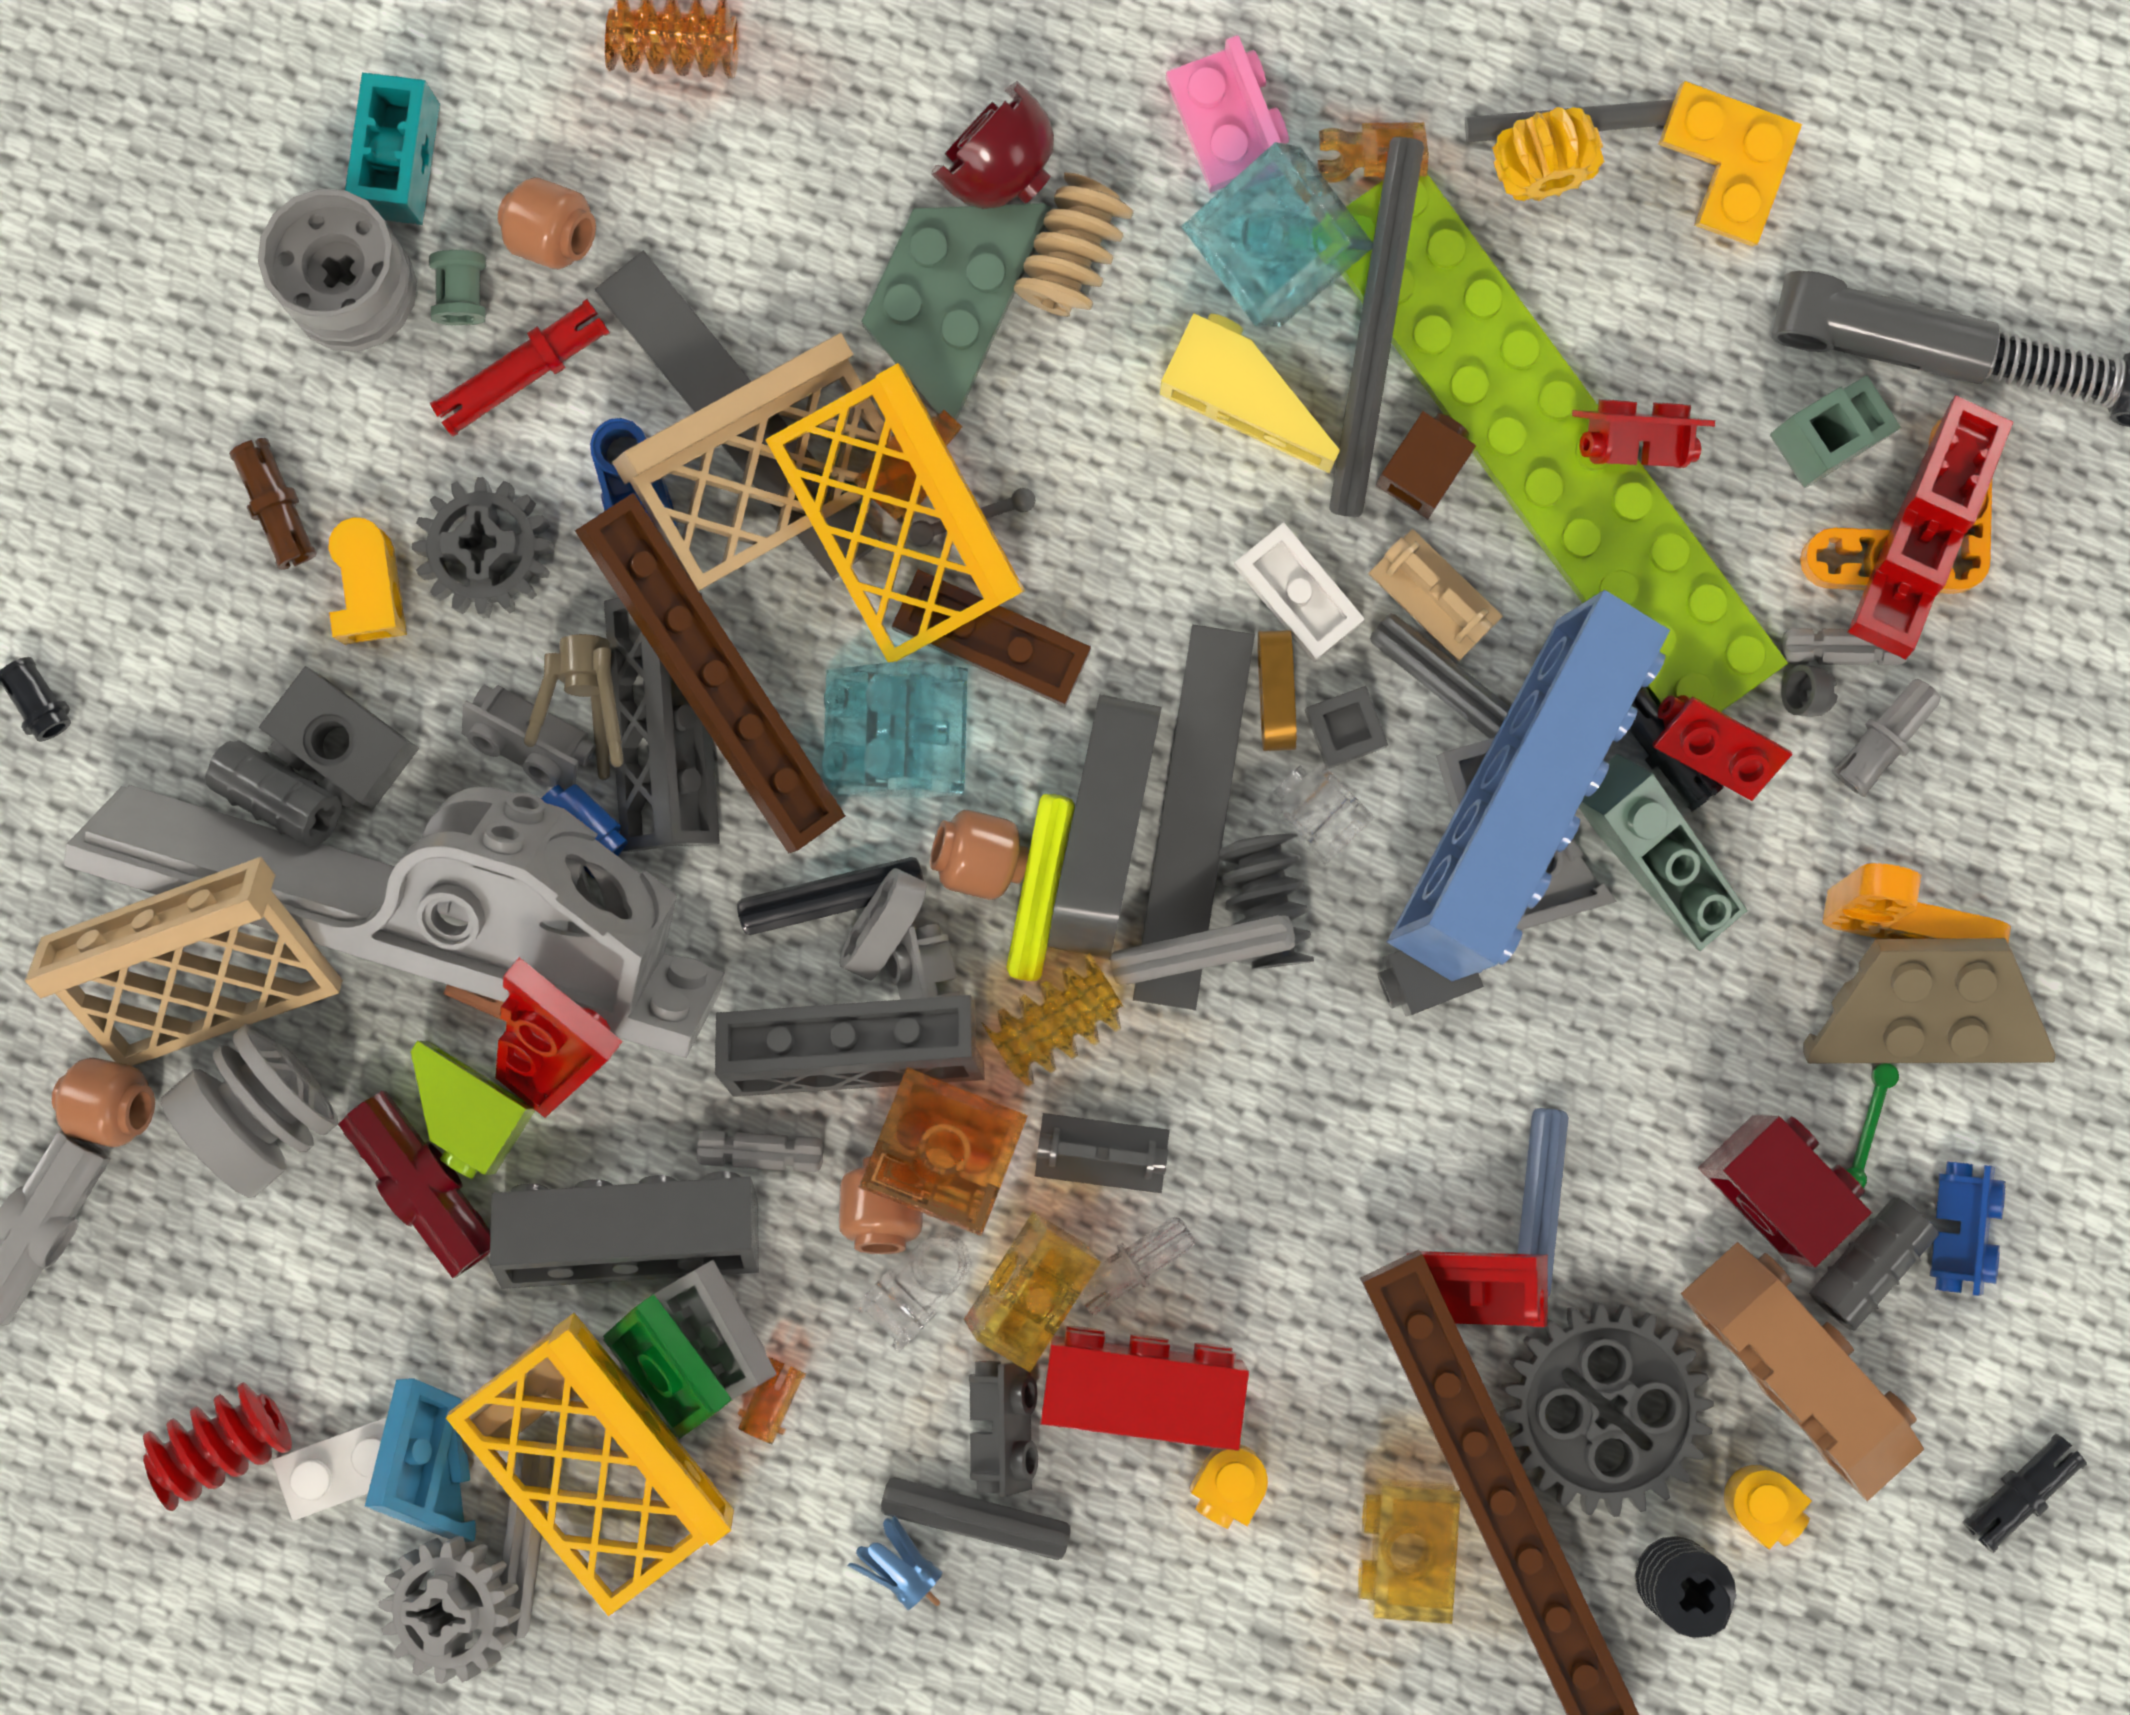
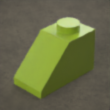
M417 1040L410 1052L429 1140L445 1150L440 1160L453 1170L471 1179L474 1178L477 1171L483 1175L496 1174L533 1116L534 1108L430 1041Z

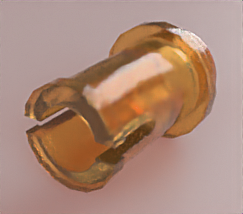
M768 1357L777 1375L756 1387L746 1410L739 1408L737 1414L742 1419L737 1429L773 1445L777 1434L784 1435L787 1430L781 1425L801 1381L805 1379L807 1373L790 1366L780 1390H776L775 1384L785 1363Z

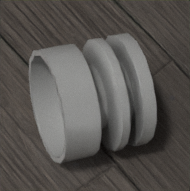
M316 189L295 196L272 215L260 237L258 264L266 288L310 340L331 350L359 352L383 344L403 327L415 305L417 279L409 255L395 238L394 233L372 205L367 200L345 190ZM342 276L350 280L355 279L349 286L341 282L337 283Z
M244 1024L233 1034V1042L238 1052L229 1046L220 1045L213 1052V1060L224 1079L223 1083L201 1069H193L161 1097V1106L171 1125L193 1153L233 1190L247 1198H253L287 1170V1161L276 1142L277 1139L299 1152H307L314 1146L313 1136L309 1129L319 1135H327L339 1123L336 1112L309 1069L289 1049L275 1042L265 1032L252 1024Z

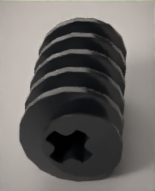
M1680 1536L1663 1537L1648 1545L1638 1559L1634 1574L1636 1589L1644 1605L1674 1631L1691 1638L1711 1637L1725 1629L1736 1600L1735 1580L1727 1565L1693 1540ZM1684 1580L1689 1584L1685 1592L1680 1586Z

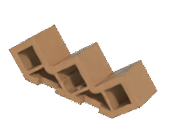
M1737 1242L1680 1294L1701 1324L1744 1364L1763 1393L1806 1433L1825 1462L1866 1501L1870 1500L1924 1450V1447L1910 1427L1917 1421V1418L1894 1393L1888 1391L1883 1395L1849 1357L1854 1352V1348L1833 1325L1826 1322L1821 1326L1787 1288L1792 1282L1791 1278L1772 1257L1764 1253L1756 1259Z

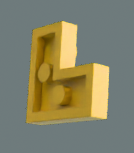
M1684 81L1681 83L1658 145L1716 166L1694 226L1752 247L1758 245L1802 124L1690 82Z

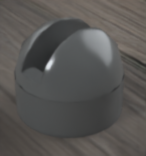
M1802 664L1794 666L1787 673L1782 684L1781 697L1785 709L1790 714L1798 716H1823L1837 703L1838 695L1834 693V687L1837 685L1836 680L1828 671L1820 667ZM1807 691H1811L1809 700H1807Z

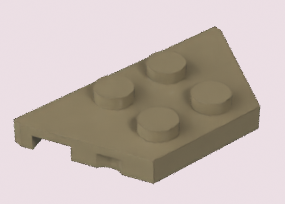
M2005 938L1875 939L1860 960L1857 974L1850 981L1844 983L1831 1002L1834 1012L1819 1034L1815 1036L1810 1033L1803 1042V1053L1808 1064L2054 1063L2056 1055L2013 952Z

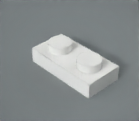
M1284 522L1234 563L1235 569L1282 625L1291 631L1293 638L1314 663L1365 620Z
M387 1417L271 1460L292 1521L368 1494Z

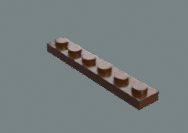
M630 494L576 529V534L788 854L800 850L844 818L846 815L635 494Z

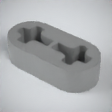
M897 868L891 870L850 931L841 952L840 967L867 980H873L882 970L918 915L926 894V882Z

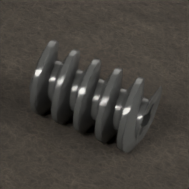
M1298 834L1252 837L1238 840L1220 849L1218 852L1220 860L1238 864V868L1222 876L1223 885L1241 889L1242 893L1225 902V910L1245 915L1244 919L1232 925L1277 915L1288 916L1292 921L1308 912L1306 905L1290 902L1287 895L1305 887L1304 880L1285 876L1284 873L1285 869L1301 862V855L1282 851L1281 844L1297 837ZM1293 927L1295 946L1311 938L1310 931ZM1293 947L1291 950L1236 962L1251 965V969H1262L1314 962V957L1294 952Z

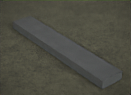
M644 250L595 288L597 295L694 413L751 382ZM779 414L768 419L762 444L768 445L765 439L788 427ZM756 426L738 436L752 440ZM798 438L785 445L788 452L795 454ZM722 444L721 446L744 472L749 451ZM806 449L805 457L816 460ZM759 454L752 482L757 489L784 496L788 480L777 460ZM802 468V471L822 476V473ZM803 478L814 499H816L820 483ZM828 486L823 505L828 503L832 486ZM770 504L776 513L780 515L781 507ZM851 504L826 518L829 526L853 532L859 511ZM791 510L788 525L804 517L806 514ZM865 521L862 535L881 541L878 534ZM812 526L796 535L832 581L837 579L840 575L814 527ZM834 535L845 556H847L851 539ZM859 542L853 565L875 547Z
M1192 624L1141 945L1209 931L1220 861L1218 852L1222 848L1255 634ZM1202 969L1135 983L1132 1001L1196 1010Z

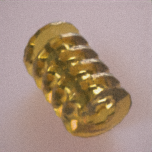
M1090 953L1084 956L1086 977L1083 978L1070 967L1062 970L1065 985L1064 991H1060L1049 981L1045 980L1040 983L1043 1004L1039 1005L1023 994L1018 997L1022 1014L1021 1018L1017 1019L1004 1008L999 1009L997 1016L1000 1031L997 1033L981 1022L1013 1075L1028 1087L1035 1084L1032 1063L1036 1062L1050 1073L1056 1071L1054 1049L1058 1048L1071 1059L1078 1057L1075 1036L1078 1034L1094 1046L1100 1043L1096 1024L1100 1020L1115 1032L1122 1029L1118 1009L1123 1007Z

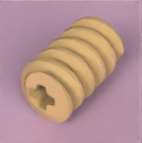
M1064 173V180L1068 186L1057 189L1054 195V202L1058 209L1048 211L1044 217V225L1049 232H1042L1036 235L1034 240V248L1039 255H1031L1024 262V271L1030 278H1021L1014 285V291L1030 304L1049 313L1064 317L1070 316L1072 308L1092 309L1093 301L1083 294L1080 289L1082 285L1102 286L1103 278L1090 268L1092 262L1111 264L1114 259L1113 255L1100 244L1102 240L1121 242L1124 236L1110 221L1112 217L1131 219L1134 214L1133 210L1120 200L1119 195L1113 190L1091 178L1075 173Z

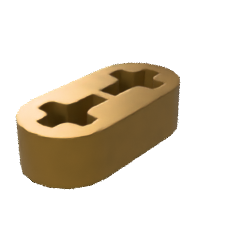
M1259 631L1257 654L1263 751L1296 750V705L1291 631Z

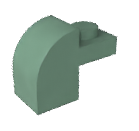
M1866 375L1844 389L1842 387L1837 388L1794 414L1771 432L1770 437L1802 486L1807 488L1888 438L1902 427Z

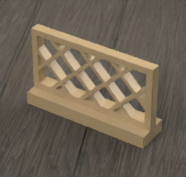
M842 333L833 336L629 448L612 462L624 484L631 483L656 528L698 591L812 527L807 515L788 525L791 510L806 514L800 502L794 500L795 493L789 482L787 483L784 496L751 486L759 454L776 459L770 447L762 444L769 418L779 414L799 421L814 413L817 409L821 389L837 380L841 382L847 394L862 386L860 379L848 360L854 354ZM808 397L805 411L791 407ZM870 398L851 408L843 435L878 445L884 422ZM860 418L862 419L867 430L858 428ZM831 419L819 427L835 432L837 421ZM756 426L752 440L738 436ZM810 432L798 438L795 454L791 452L789 454L799 470L805 468L823 474L826 463L805 457ZM890 434L886 448L900 452ZM843 442L837 467L834 466L832 477L836 481L844 483L845 480L858 484L857 487L866 489L869 476L847 470L853 445ZM722 444H727L749 451L742 483L708 474L715 448ZM884 454V460L889 468L879 473L874 491L909 472L911 469L907 462ZM702 456L699 471L684 466ZM668 474L696 481L688 514L665 508L651 484ZM705 484L739 494L731 527L697 517ZM832 487L828 503L823 505L821 512L826 519L863 498V496L849 491L841 495L842 489ZM749 497L781 507L776 531L767 538L741 530ZM673 521L685 524L682 536ZM694 528L728 537L722 563L705 573H702L689 550ZM738 540L753 544L751 547L735 555Z
M258 857L41 937L25 982L40 999L56 994L115 1062L134 1066L239 1029L244 1024H253L339 994L343 980L271 891L275 874L262 857ZM264 917L279 937L277 942L238 932L240 926ZM199 941L225 947L221 962L183 952L185 946ZM232 950L271 960L268 973L264 974L229 964ZM143 961L170 967L167 981L129 972L128 970L130 966ZM278 962L306 969L313 980L298 983L275 977ZM177 970L215 979L213 993L174 984ZM94 981L115 987L113 999L111 1001L85 994L78 985ZM223 982L262 992L259 999L248 1003L219 995ZM123 989L161 999L158 1013L120 1003ZM169 1002L207 1011L205 1018L194 1022L165 1014ZM115 1021L153 1031L152 1036L129 1044L114 1027Z

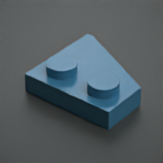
M414 1378L396 1380L364 1507L447 1539L463 1536L465 1542H474L476 1536L475 1520H464L460 1482L470 1481L468 1455L463 1448L461 1436L446 1419L447 1413L461 1403V1398Z

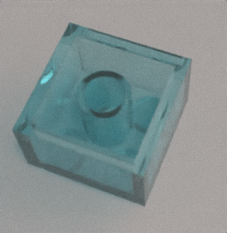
M1278 142L1271 145L1181 226L1252 323L1259 327L1283 326L1373 248V242L1303 149L1299 146Z

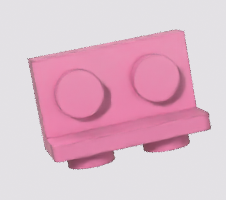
M1239 35L1226 39L1223 51L1166 72V82L1210 193L1280 167L1283 155L1282 145L1289 143L1286 125L1277 107L1268 110L1260 90L1261 87L1266 86L1262 64L1255 50L1245 52Z

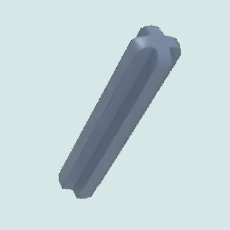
M1538 1108L1533 1111L1531 1118L1517 1254H1548L1549 1297L1551 1294L1569 1117L1562 1110Z

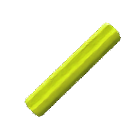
M1043 794L1039 800L1006 966L1009 976L1019 980L1038 981L1042 976L1052 915L1075 810L1073 800L1066 796Z

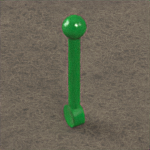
M1890 1063L1877 1065L1871 1073V1079L1875 1088L1852 1167L1847 1169L1863 1189L1867 1184V1176L1864 1169L1888 1088L1895 1086L1899 1080L1897 1068Z

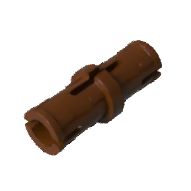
M257 438L255 441L256 448H254L252 440H249L233 448L229 455L236 465L250 498L247 510L251 519L259 520L276 559L277 568L279 570L289 569V561L291 560L295 567L313 559L317 553L310 543L295 508L296 503H299L295 489L286 487L270 449L268 439Z

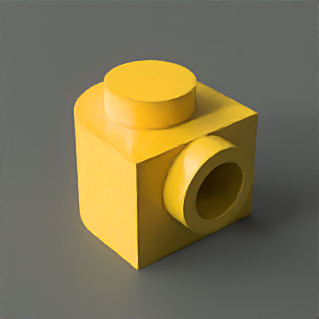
M1241 1444L1239 1451L1216 1448L1206 1457L1189 1487L1190 1493L1200 1499L1195 1510L1226 1529H1229L1234 1519L1248 1526L1266 1494L1268 1477L1261 1459L1250 1448Z
M1749 1465L1742 1467L1729 1478L1725 1486L1724 1504L1730 1517L1759 1544L1769 1550L1777 1541L1784 1547L1791 1544L1801 1535L1810 1521V1517L1803 1511L1812 1500L1785 1476L1766 1466Z

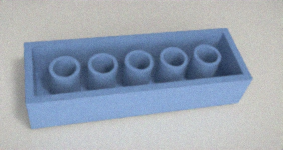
M1605 589L1557 619L1387 943L1450 981H1455L1474 973H1481L1483 970L1496 966L1498 963L1503 965L1510 959L1522 937V931L1516 928L1527 907L1533 908L1541 900L1551 882L1552 875L1546 872L1550 861L1556 851L1562 852L1569 845L1579 828L1581 820L1575 816V813L1584 796L1590 797L1598 789L1608 772L1609 763L1603 759L1613 741L1618 742L1624 737L1636 718L1637 709L1632 706V703L1641 686L1643 688L1647 687L1655 679L1664 664L1666 656L1660 652V649L1670 631L1669 629Z

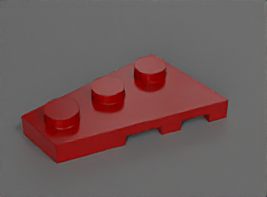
M518 957L503 976V988L509 991V997L501 1005L500 1019L506 1022V1031L498 1040L495 1078L546 1118L612 1057L623 1041L610 1031L609 1024L600 1014L592 1009L580 1007L528 963Z

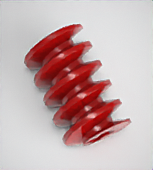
M243 1382L237 1386L240 1405L233 1407L221 1394L214 1397L215 1418L210 1419L198 1406L190 1410L192 1430L187 1432L173 1418L167 1421L166 1424L169 1436L168 1442L163 1443L151 1430L144 1433L143 1441L146 1453L143 1455V1462L147 1477L159 1501L167 1510L174 1511L177 1508L179 1497L184 1501L197 1499L202 1493V1485L208 1489L221 1487L225 1482L226 1473L232 1477L244 1475L249 1468V1460L257 1465L267 1463L272 1457V1447L281 1453H287L291 1450L292 1440L287 1424L279 1408L268 1395L263 1393L257 1395Z

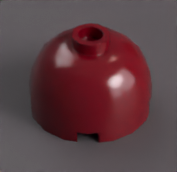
M1018 81L1004 90L1013 99L1010 103L1004 101L998 107L992 101L945 152V155L953 162L949 169L944 165H935L931 175L965 204L981 209L999 208L1015 197L1020 198L1026 204L1051 178L1043 169L1053 153L1054 132L1048 114L1036 98Z

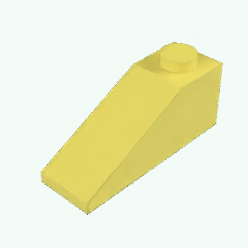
M1193 313L1161 380L1159 395L1330 473L1339 454V448L1254 342L1242 336L1243 328L1234 321L1218 314L1211 313L1206 319Z

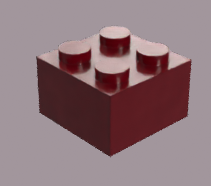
M1752 1115L1698 1169L1787 1262L1816 1268L1872 1214L1859 1199L1865 1193V1190L1843 1167L1836 1164L1830 1169L1813 1151L1819 1145V1142L1796 1118L1790 1116L1784 1121L1780 1116Z

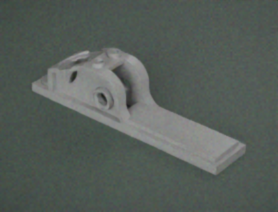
M129 785L127 788L121 786L66 844L65 867L156 895L262 857L275 874L271 891L314 944L505 1002L509 997V991L503 988V976L517 958L520 957L580 1007L592 1009L600 1014L609 1024L610 1031L617 1037L683 1058H687L720 994L725 972L707 967L701 961L694 958L674 957L665 954L677 895L645 870L640 874L595 839L598 834L566 809L544 803L541 798L530 793H512L492 787H473L453 794L438 808L426 825L422 838L405 852L396 866L324 844L309 847L287 834L281 835L278 830ZM584 866H587L597 881L603 897L604 908L597 902L589 887ZM440 914L468 922V924L464 926L451 925ZM264 917L250 923L275 931Z

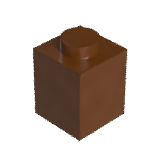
M1422 411L1381 473L1376 486L1426 519H1429L1467 462L1476 445L1466 439L1469 432L1456 420L1441 413H1437L1435 418Z

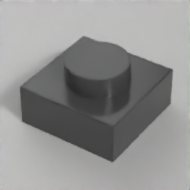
M1366 686L1311 705L1305 709L1326 769L1379 751L1388 746Z

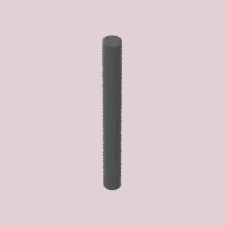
M1674 99L1578 108H1582L1585 114L1590 115L1594 128L1597 127L1598 131L1665 126ZM1551 110L1465 117L1466 142L1497 140V136L1503 130L1513 128L1517 120H1526L1533 117L1536 112L1545 113Z

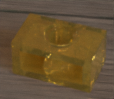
M1032 1212L963 1320L976 1341L1031 1372L1101 1262L1086 1243L1037 1213Z
M1376 1478L1375 1494L1364 1495L1362 1532L1373 1534L1371 1560H1360L1358 1598L1369 1600L1368 1609L1373 1618L1453 1624L1461 1491L1454 1484ZM1408 1533L1421 1536L1424 1542V1551L1417 1562L1403 1566L1392 1561L1391 1547L1399 1536Z

